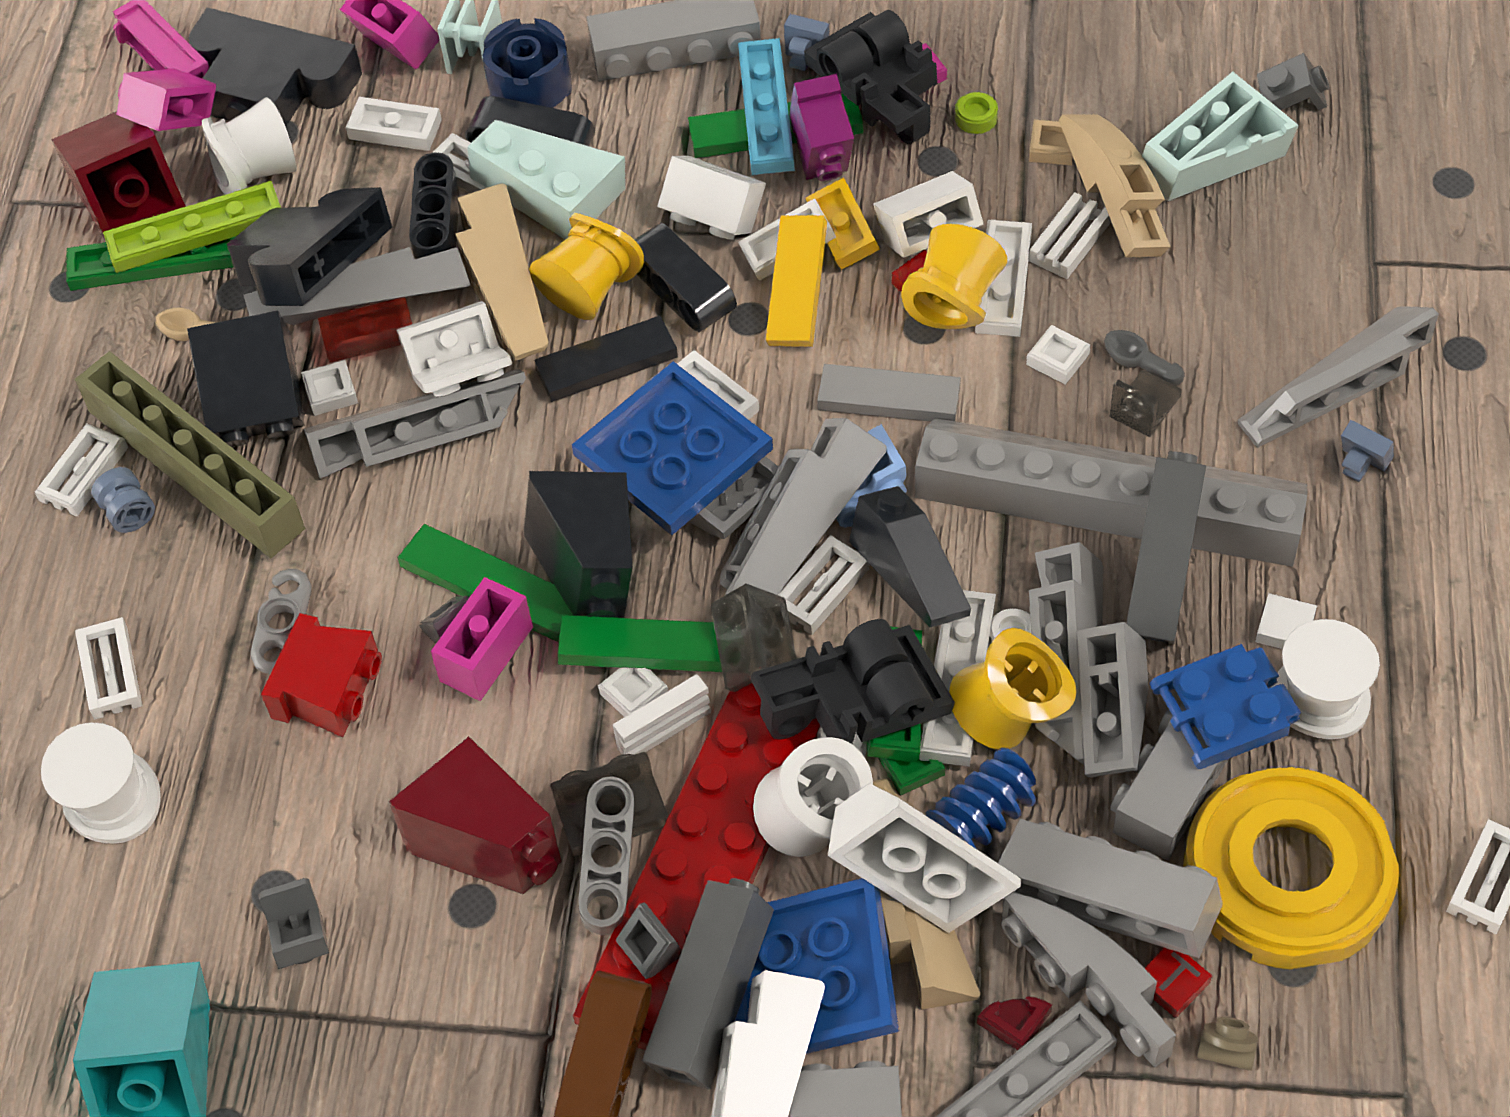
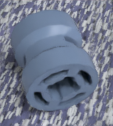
M118 467L110 469L97 478L92 486L91 494L100 508L106 511L108 521L114 530L118 532L128 533L136 531L149 522L154 515L155 505L147 492L140 489L137 477L128 468Z

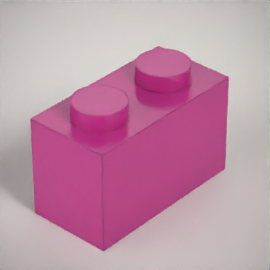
M347 0L340 8V11L363 36L415 70H417L440 41L438 33L422 14L402 0Z
M175 68L124 73L118 90L119 102L116 115L157 131L202 126V120L211 116L217 84Z
M484 577L431 650L439 681L481 701L533 628L526 596Z

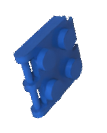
M1240 644L1161 674L1149 683L1154 694H1161L1173 715L1170 720L1173 728L1177 732L1182 731L1194 752L1191 759L1197 769L1206 768L1286 737L1290 730V724L1300 719L1301 711L1285 685L1273 686L1278 682L1277 678L1279 675L1261 647L1246 652L1243 645ZM1175 689L1186 708L1185 711L1180 709L1170 690ZM1191 727H1197L1208 746L1207 748L1203 749Z

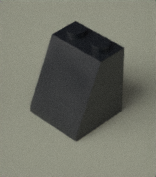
M278 310L187 328L206 428L230 447H237L247 444L249 442L248 437L267 434V438H282L294 434V428L305 426L292 336Z
M529 471L524 536L550 581L557 588L573 616L624 618L633 569L627 472Z

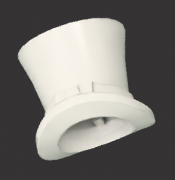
M265 97L252 108L227 123L224 119L213 123L211 117L202 120L214 176L220 190L225 195L247 188V184L251 183L252 179L274 174L297 172L295 156L287 129L278 109L269 98Z
M1319 619L1299 625L1289 634L1284 643L1282 651L1283 666L1277 672L1279 675L1277 678L1278 682L1273 685L1284 684L1301 711L1300 719L1290 724V727L1306 735L1322 739H1342L1354 735L1364 726L1370 711L1371 697L1369 687L1375 681L1380 667L1379 655L1375 645L1358 628L1337 620Z
M103 723L78 724L66 729L48 746L41 765V779L44 788L53 800L63 806V812L67 821L80 835L101 843H123L140 836L153 824L159 811L161 798L157 776L143 758L133 753L129 740L122 732Z
M818 738L800 745L785 759L780 767L773 769L765 775L757 787L753 811L760 834L774 849L786 855L797 857L810 856L823 850L830 844L835 807L867 784L873 785L872 774L867 760L854 745L838 738Z

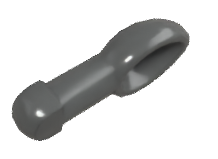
M1114 330L1106 334L1104 339L1105 348L1118 364L1129 368L1140 367L1162 379V383L1170 387H1176L1183 382L1185 377L1183 368L1175 362L1171 364L1150 352L1144 339L1136 333L1127 330Z

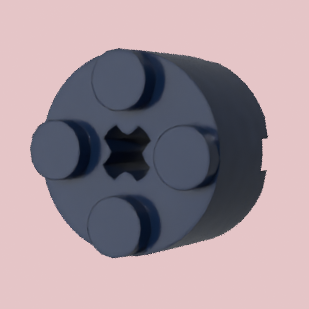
M519 18L496 26L486 36L482 55L490 96L554 108L571 93L572 79L564 35L557 26L549 21L534 18V23L521 24Z

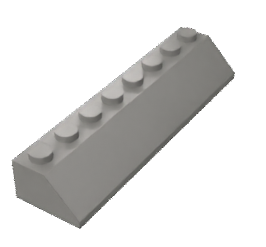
M934 418L925 427L915 464V498L1142 539L1156 457ZM1206 466L1192 548L1293 567L1301 536L1307 500V484Z

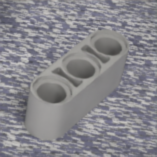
M613 776L604 777L593 784L589 790L586 805L578 902L580 920L584 927L598 935L613 933L615 927L624 919L627 904L634 796L629 784ZM607 794L618 795L623 799L625 808L617 815H604L596 807L598 800ZM608 844L616 847L622 856L616 865L605 868L593 861L592 854L596 848ZM598 896H607L615 901L617 911L612 917L599 920L588 912L589 903Z

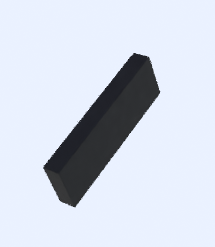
M661 315L534 359V363L550 401L553 402L678 358L677 347Z

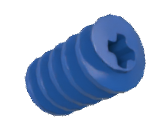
M1001 747L994 753L993 759H987L980 765L979 772L973 771L965 778L964 785L958 784L950 791V797L941 798L936 802L935 810H928L925 812V815L975 849L976 847L971 840L973 838L986 846L992 842V836L986 826L989 825L999 833L1007 829L1006 822L1001 814L1002 812L1007 817L1016 820L1021 816V809L1016 800L1027 807H1031L1036 803V798L1031 790V787L1036 785V778L1023 758L1014 751Z

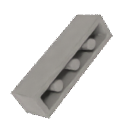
M674 0L586 16L590 46L598 81L739 56V42L761 40L760 21L754 0Z
M1181 703L1179 707L1182 711H1185L1186 708L1183 705V703ZM1169 709L1165 713L1158 729V733L1162 734L1155 747L1150 744L1145 746L1139 756L1138 768L1134 770L1138 773L1131 786L1126 783L1121 785L1110 808L1111 811L1116 813L1114 834L1167 861L1171 858L1229 760L1226 759L1206 768L1197 769L1191 759L1194 752L1182 731H1175L1170 722L1173 715ZM1191 727L1203 749L1207 748L1208 746L1197 727Z
M1020 819L998 864L1021 878V886L1013 891L1015 893L1058 907L1089 924L1196 958H1200L1223 905L1217 877L1211 876L1204 869L1196 866H1185L1183 868L1163 862L1157 856L1146 851H1136L1133 853L1113 847L1106 840L1096 836L1084 838L1070 834L1049 822H1039L1037 824Z

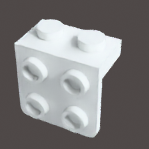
M483 301L397 329L414 382L424 393L433 392L434 397L456 392L461 388L460 382L477 377L478 382L500 377L504 374L503 368L512 364L510 355L498 345L486 305Z

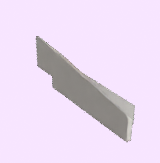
M408 247L350 264L304 306H265L261 303L257 291L244 294V299L249 316L278 310L285 323L295 325L372 302L470 286V282L458 248L414 260L411 249Z
M1401 306L1394 308L1239 418L1237 421L1238 425L1258 448L1405 374L1410 353L1431 342L1439 315L1438 312L1431 307Z
M518 369L506 372L500 377L489 381H474L460 385L461 388L458 391L448 395L434 397V394L431 393L303 429L319 478L326 477L363 459L365 466L368 467L500 427L518 388L526 380L524 371Z
M847 418L825 419L811 450L789 449L721 571L720 584L727 591L717 610L738 624H756L886 453V445Z
M1077 542L1035 553L1042 587L1029 590L1031 634L1039 638L1057 654L1070 671L1076 685V698L1073 705L1065 713L1053 720L1036 723V728L1084 765L1077 630L1103 626V564L1084 545Z

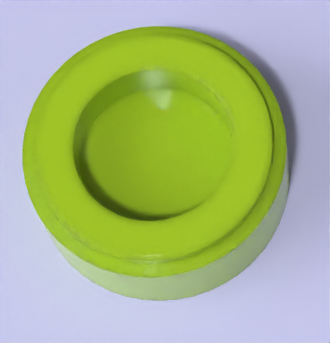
M981 92L968 93L959 98L955 105V122L961 130L967 133H986L993 129L997 123L998 105L995 99L988 94Z

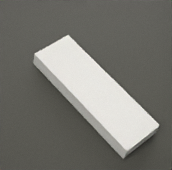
M988 220L986 234L993 237L1003 247L1007 255V265L981 298L980 308L986 312L983 323L975 326V333L1020 337L1032 223Z

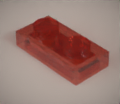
M406 297L318 318L329 363L400 346L401 342L397 329L412 325Z

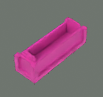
M131 0L113 11L118 21L113 26L118 42L120 44H129L153 70L175 68L203 79L209 70L207 61L146 0Z

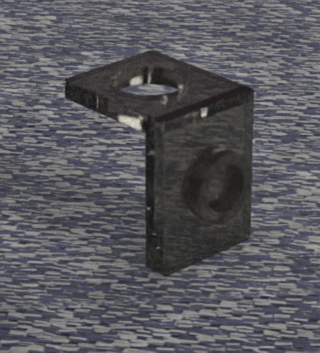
M1144 370L1138 374L1131 385L1117 380L1113 384L1110 418L1150 438L1181 397L1182 389Z

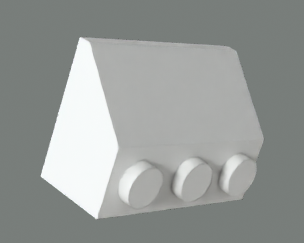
M870 783L835 807L828 856L947 933L958 928L1021 886V878L903 800Z

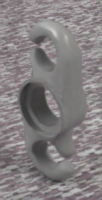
M298 569L280 571L272 578V583L275 586H281L283 583L292 580L298 582L299 587L289 594H282L278 588H272L269 591V600L264 602L258 610V623L250 655L255 668L267 674H271L276 661H266L263 657L264 654L272 648L281 647L283 649L299 613H307L312 585L307 574ZM288 612L294 615L292 623L286 628L273 629L268 626L271 618L278 613Z

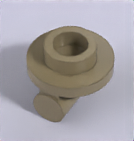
M1219 1017L1217 1022L1204 1025L1197 1058L1252 1071L1258 1037L1249 1031L1250 1026L1246 1022L1232 1017Z

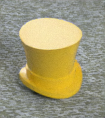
M573 213L569 218L572 229L568 234V238L550 252L532 262L529 267L530 275L537 289L551 303L577 318L593 320L613 283L629 281L642 269L644 253L640 245L625 232L589 216Z
M942 224L934 227L930 232L924 266L917 272L911 273L903 284L901 297L906 311L919 323L933 328L961 329L983 323L986 312L980 308L981 298L1006 267L1007 255L1005 250L993 237L973 227L959 224Z
M1008 628L993 639L987 650L984 662L966 667L953 677L949 693L955 702L952 710L954 717L966 733L980 744L998 750L1001 747L1011 749L1017 746L1026 736L1032 723L1047 722L1065 713L1075 701L1076 685L1066 665L1044 642L1025 630Z

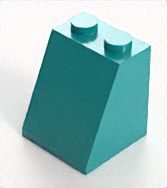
M200 961L94 972L73 1058V1064L90 1117H206L210 999Z

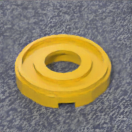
M1303 768L1265 769L1239 775L1220 786L1206 799L1196 813L1189 830L1184 852L1183 868L1185 866H1196L1204 869L1211 876L1217 877L1223 905L1211 930L1212 935L1220 942L1224 937L1241 949L1252 953L1251 960L1254 962L1288 970L1343 961L1364 948L1371 941L1373 934L1378 930L1389 913L1399 881V865L1385 822L1377 810L1362 795L1345 783L1323 773ZM1273 827H1295L1314 834L1329 847L1332 853L1333 868L1330 876L1320 886L1307 891H1287L1276 887L1260 874L1254 863L1253 847L1256 839L1266 830Z

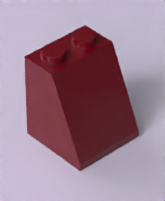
M117 111L51 139L69 179L103 238L104 231L186 207L155 134L147 126L116 115Z
M469 736L389 801L405 848L412 855L509 890L524 894L534 885L545 883L554 875L558 865L562 862L550 814Z

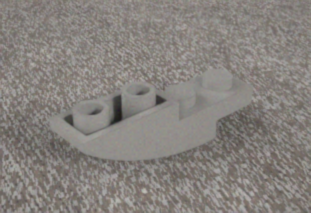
M1015 892L1004 897L1001 925L1005 934L1015 946L1020 948L1024 945L1035 958V967L1038 973L1049 986H1058L1068 999L1086 987V996L1095 1010L1103 1016L1109 1014L1121 1028L1120 1035L1129 1050L1138 1057L1144 1055L1154 1068L1171 1056L1176 1034L1151 1007L1157 981L1135 958L1092 925L1065 910Z

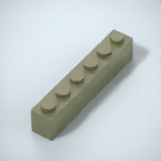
M112 352L106 353L75 378V382L91 414L118 436L124 438L134 449L270 559L306 529L294 496Z

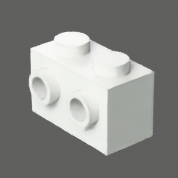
M672 156L657 207L671 211L670 219L692 226H695L696 221L710 226L709 233L721 238L734 240L735 235L752 232L766 183L691 156Z
M953 171L873 204L885 244L903 258L920 253L928 248L930 232L938 225L959 224L973 228L983 225L973 184Z

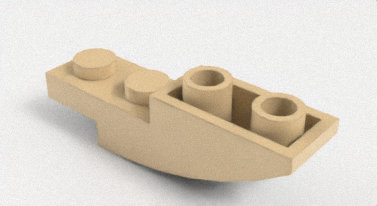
M1063 114L1058 120L1087 192H1100L1125 257L1162 256L1170 248V244L1156 208L1165 198L1144 158L1123 132L1098 114Z

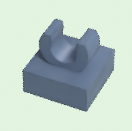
M789 14L784 24L785 55L792 56L789 67L806 71L808 65L805 64L804 50L830 36L829 23Z
M1350 420L1341 434L1342 449L1348 453L1342 463V467L1345 468L1343 470L1344 475L1360 482L1370 465L1385 472L1394 457V442L1353 420Z

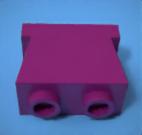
M837 74L794 83L789 119L793 133H795L806 180L818 178L819 181L836 179L843 172L848 171L854 143V136L841 97V88Z

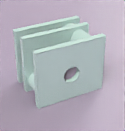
M449 0L437 28L447 74H452L458 57H463L467 47L471 57L475 56L478 47H480L481 55L483 54L486 36L496 26L502 24L498 0H491L481 26L478 24L474 0H465L462 9L460 0Z

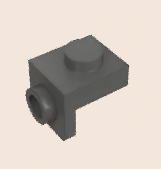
M1305 53L1257 74L1260 94L1280 110L1308 98L1311 99L1318 110L1327 107L1324 91L1329 89V83L1326 74L1320 65L1314 67Z
M302 878L259 893L260 904L268 923L272 954L278 969L294 964H304L316 957L329 954L323 917L308 878Z

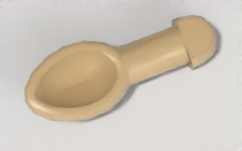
M185 308L167 309L156 317V325L159 330L167 337L177 341H189L187 328L216 323L201 320L196 313Z

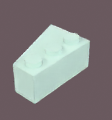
M1232 71L1147 142L1142 157L1154 175L1164 198L1170 201L1285 156L1299 125Z
M493 121L467 147L471 179L487 188L501 183L505 184L513 207L563 239L568 238V234L572 229L569 218L573 213L597 219L625 190L624 156L502 121Z

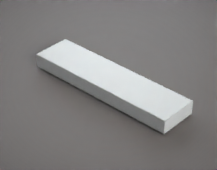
M963 590L972 608L970 616L941 624L934 667L948 691L953 677L960 670L985 661L989 646L996 594ZM953 712L949 715L924 722L919 760L929 761V759H933L946 764L970 767L974 739L960 726Z

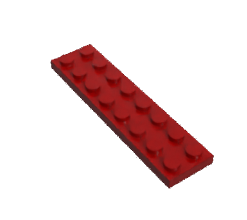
M741 671L738 672L626 904L624 919L615 927L573 1014L575 1024L579 1025L587 993L597 971L601 970L651 984L650 1006L638 1048L646 1051L679 959L653 977L645 979L616 942V938L638 905L646 903L683 950L708 880L728 884L731 878L753 884L770 847V844L760 834L755 822L753 805L757 787L764 776L773 769L780 767L796 748L808 741L817 739L821 726L815 718L800 733L786 739H774L760 715L761 698L751 681L752 675Z

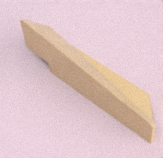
M501 183L458 197L460 217L464 231L455 234L458 251L479 302L483 301L486 305L501 348L510 355V358L513 357L514 361L545 351L549 342L507 186Z
M881 779L873 781L874 786L900 799L896 787L891 780ZM880 890L890 965L911 961L921 1010L977 1000L980 997V991L955 931L947 933Z

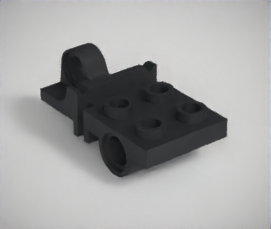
M885 10L877 16L869 12L804 50L805 64L821 77L837 74L841 93L856 106L862 103L863 120L871 127L875 126L876 122L880 120L906 144H912L930 132V105L921 99L919 95L938 84L937 65L932 61V51L929 48L923 50L922 43L919 40L913 44L910 43L905 24L892 10Z
M873 619L857 626L847 635L841 646L833 648L830 641L824 642L820 656L814 646L807 647L805 657L752 672L751 681L761 698L760 715L774 739L792 737L803 731L816 718L826 737L842 739L853 744L855 734H857L860 741L864 742L952 713L955 704L911 626L907 625L892 630L889 623L884 619Z

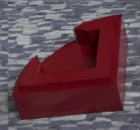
M1026 996V999L996 1001L987 1006L977 1016V1024L1016 1050H1019L1032 1040L1052 1012V1004L1040 998Z

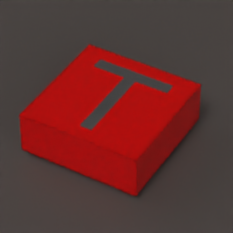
M1164 948L1145 967V970L1157 981L1153 1000L1174 1018H1177L1211 983L1212 974L1189 955L1168 948Z

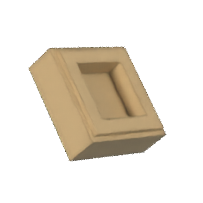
M1034 120L1029 162L1072 166L1073 156L1060 123L1057 121Z

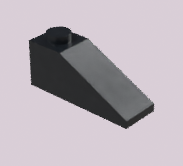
M899 486L859 496L849 539L850 544L930 628L970 616L972 608L926 514Z

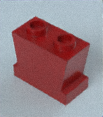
M299 613L261 693L270 718L289 723L292 716H296L344 737L350 722L356 721L361 713L363 693L369 680H374L380 671L382 655L378 651L372 631L321 626L318 617Z

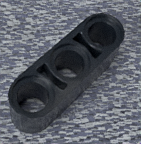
M487 96L480 101L465 132L466 140L472 143L493 121L498 120L590 146L595 135V127L588 118L575 112L496 96Z
M428 153L422 156L414 167L409 236L415 259L456 248L457 240L455 234L458 228L459 213L457 198L460 197L453 162L449 156L443 153Z
M659 223L634 239L644 253L643 267L636 275L694 331L701 332L737 308L735 295L726 281L667 225Z

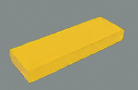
M781 215L766 332V342L769 346L813 347L827 230V220L824 215Z

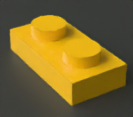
M844 177L805 197L807 202L814 198L816 199L836 235V238L827 242L841 270L880 250Z

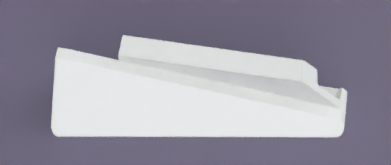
M766 970L752 978L748 1022L735 1021L725 1027L723 1031L711 1117L788 1116L824 993L825 985L822 981Z

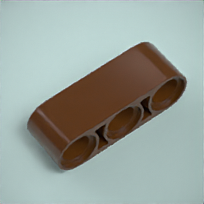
M601 970L596 972L587 993L557 1098L554 1117H619L650 1006L651 984Z

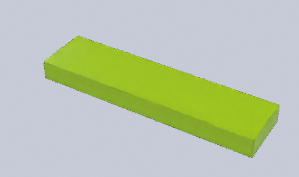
M268 181L107 230L103 234L116 273L235 237L268 210L281 208L272 181Z

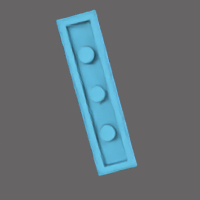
M780 38L739 42L738 48L751 174L795 171Z

